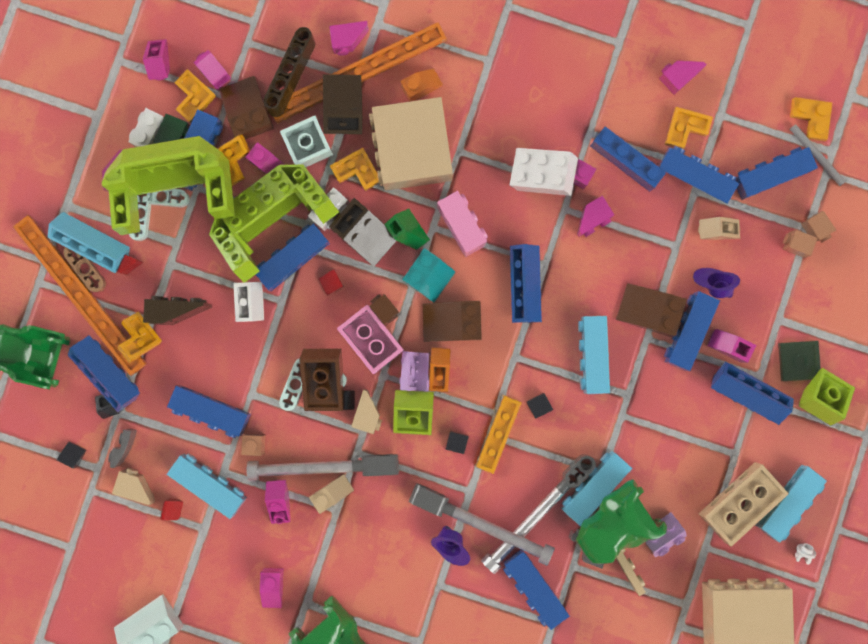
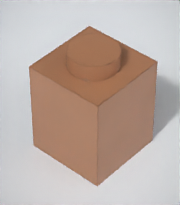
M824 211L816 213L801 223L806 233L817 237V241L820 240L821 243L831 238V233L836 231Z
M799 230L791 231L784 237L783 244L785 245L783 250L803 258L812 255L818 238Z
M242 435L241 455L262 456L265 454L266 435Z

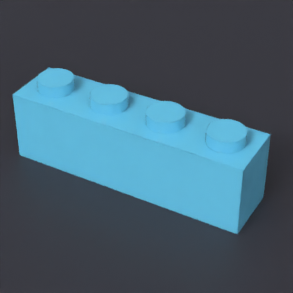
M64 212L49 223V239L113 273L117 272L124 255L129 256L130 247Z
M607 316L581 317V321H578V331L582 332V340H579V351L582 352L583 359H580V371H583V378L580 379L581 390H584V394L610 393Z
M613 451L605 453L600 459V465L597 468L595 467L594 471L584 482L575 487L574 490L576 492L572 496H567L562 502L563 506L561 509L580 527L582 522L588 519L599 507L603 498L610 494L632 469Z
M189 453L187 455H180L166 475L227 518L231 519L234 517L247 498L244 496V492L238 487L233 488L228 484L229 481L224 477L214 475L212 473L213 470L207 465L203 464L202 466L197 463V458Z
M801 465L784 487L789 494L755 526L773 540L781 543V541L787 539L793 525L800 522L803 512L812 506V500L815 496L824 490V484L827 480L810 467Z

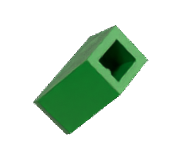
M409 208L395 214L384 224L394 240L415 250L420 249L430 241Z

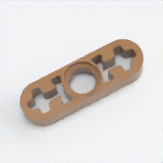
M65 247L64 257L85 286L92 292H102L106 287V281L93 262L76 253L77 257L82 259L78 261L76 257L70 256L72 251ZM87 263L90 267L89 272L83 274L80 270L81 265ZM92 276L94 280L100 281L98 283L99 287H93L94 281L87 277Z

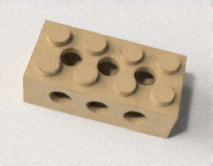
M754 462L708 504L699 515L724 543L733 546L789 493L762 464ZM759 487V493L756 495L755 491ZM745 500V505L741 508V503ZM731 513V518L727 521V515Z

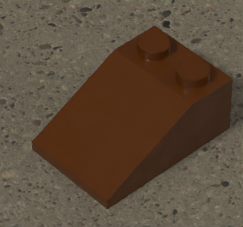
M255 76L219 89L234 137L243 135L246 140L274 129L269 113L263 104V97Z
M627 283L616 320L674 337L677 334L687 299Z
M480 301L423 304L424 342L482 340Z
M303 349L299 360L304 411H343L342 349Z

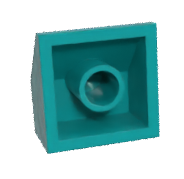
M424 248L402 280L435 303L455 274V271L440 258Z

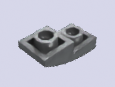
M125 429L120 434L119 444H121V447H115L109 453L108 461L110 462V468L118 467L124 462L132 448L137 430Z

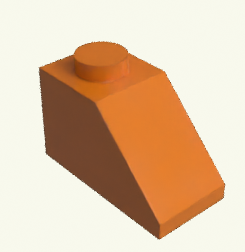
M435 69L416 72L400 81L401 88L409 102L416 101L443 86Z
M431 348L429 391L448 392L451 349Z

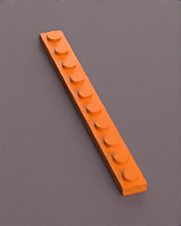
M439 22L330 75H361V80L364 82L447 41V38ZM323 78L294 92L284 113L279 117H274L276 122L280 123L323 102Z
M27 215L14 225L13 228L127 373L133 376L146 366L147 363L142 356L129 363L118 350V346L128 340L35 220L30 215Z

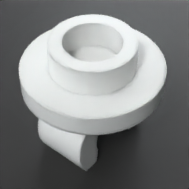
M798 544L795 558L799 562L802 557H805L806 564H810L817 553L810 544Z

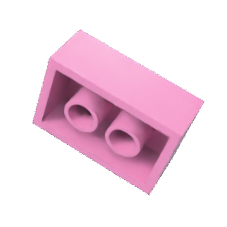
M456 191L438 201L437 209L462 253L467 257L486 245V238L488 236L483 228L479 229L477 225L478 218L473 210L470 212L467 208L469 203L464 194L460 195Z
M369 305L363 307L337 328L372 374L377 373L404 351Z

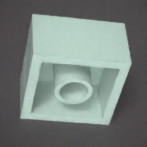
M312 116L280 131L295 165L303 164L305 167H308L333 155L316 116Z

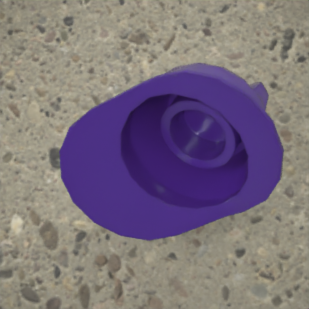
M701 268L693 274L694 281L698 285L707 288L709 294L715 298H731L734 294V288L740 284V278L736 274L713 268Z
M444 526L438 536L431 540V545L448 562L458 566H464L469 563L470 555L463 547V537L459 532Z

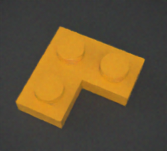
M188 69L174 82L188 95L175 110L192 123L197 109L203 111L214 100L216 95Z
M795 97L792 99L790 118L808 120V139L826 141L829 134L832 102Z
M676 107L665 145L684 149L689 132L705 137L708 136L713 117Z
M238 135L218 148L229 160L232 186L245 179L237 161L250 152L244 136Z
M364 148L330 165L339 184L354 175H357L365 191L380 183L378 174Z
M139 311L124 319L121 323L132 336L118 346V350L129 363L162 342L148 323H143V316Z

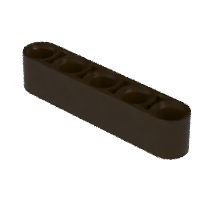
M301 27L296 30L263 99L264 106L273 117H279L284 113L315 48L314 37L307 27Z

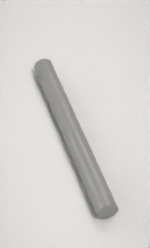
M796 124L790 128L792 133L806 148H810L813 157L839 186L846 182L844 178Z

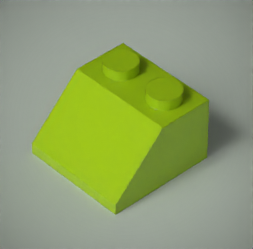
M822 368L804 389L798 406L831 426L846 418L855 387Z
M395 390L393 433L431 435L434 392Z

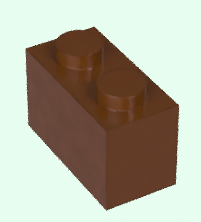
M379 294L370 301L372 304L369 307L385 326L401 315L385 294L383 296Z

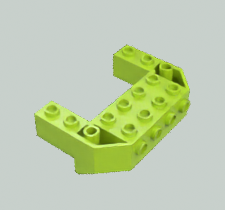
M200 136L123 149L106 170L102 180V186L109 191L112 229L120 235L140 232L137 195L199 184L206 185L208 213L215 219L235 216L229 160L220 150Z
M303 164L278 165L233 199L235 216L220 219L214 218L209 235L232 271L244 283L260 272L250 257L254 251L248 242L303 202L309 211L312 209L323 224L339 213Z

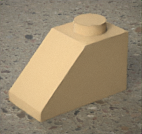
M725 217L699 220L698 232L700 239H740V224L738 219Z
M363 390L351 427L374 434L375 430L379 431L382 420L379 419L380 413L369 391Z
M127 468L126 470L119 471L112 494L146 505H151L155 502V497L143 475L138 474V470Z
M345 474L312 494L309 498L318 513L321 514L353 492L354 489Z

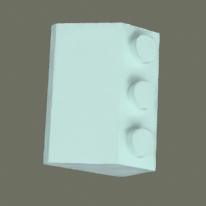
M162 594L115 626L114 631L117 644H162L178 633L184 625L164 594Z

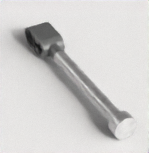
M398 454L362 456V460L262 465H259L258 461L247 462L248 481L259 480V476L345 472H362V476L399 474Z
M586 454L579 455L563 472V480L513 533L525 537L571 487H578L594 471L596 467L595 460ZM589 459L590 466L583 469L581 467L582 460ZM577 467L583 473L580 474L575 468ZM570 474L575 475L576 480L574 482L568 477ZM503 542L492 555L487 553L481 562L493 574H496L501 568L500 563L515 546Z
M416 483L408 501L411 504L442 517L443 513L538 557V562L546 566L549 564L555 549L548 544H545L544 547L448 503L449 498Z

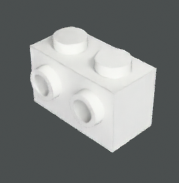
M145 108L144 112H141L138 117L136 128L130 132L128 142L135 147L153 144L164 117Z
M334 187L327 196L339 213L324 224L313 210L308 215L324 232L330 229L329 226L349 204V201Z
M262 282L233 283L236 322L264 320Z

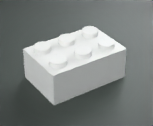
M516 148L510 186L517 191L571 196L578 158L572 152Z

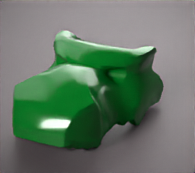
M2 324L0 325V371L9 374V377L14 382L50 390V387L55 388L58 386L59 380L53 379L61 348L63 344H70V338L65 336L64 333L32 325L16 329Z
M634 479L627 481L620 488L605 496L599 506L600 509L592 517L582 522L576 541L585 556L592 563H613L619 553L625 548L638 547L647 540L658 539L667 533L665 521H661L660 518L652 519L638 497L644 490L642 487H638Z
M334 596L328 598L324 603L325 606L323 608L328 617L309 634L305 635L299 627H296L289 633L292 644H367L357 632L358 628L354 617L343 608Z

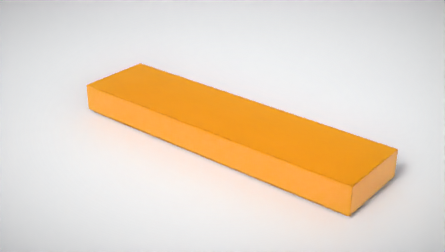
M503 395L477 461V468L494 474L522 402Z

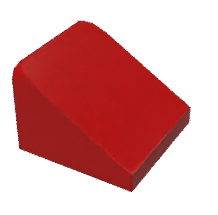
M124 255L117 271L120 274L127 275L143 262Z
M335 269L318 279L327 296L344 287Z
M171 498L165 500L160 519L163 521L179 520L183 501Z

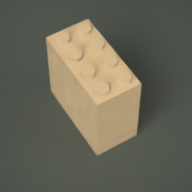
M441 97L372 107L373 113L369 114L372 130H375L372 133L375 149L378 148V151L375 152L377 167H381V170L377 171L380 186H384L385 191L452 181L453 171Z
M748 578L747 581L727 579L728 582H720L719 579H708V582H702L704 644H794L793 590L786 586L785 583L778 581L777 578H766V581H759L756 578Z

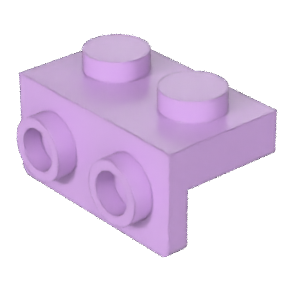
M403 351L400 390L429 391L430 353Z
M672 513L660 519L665 521L667 533L658 539L645 542L655 557L664 556L669 552L670 547L680 545L687 536L685 529Z

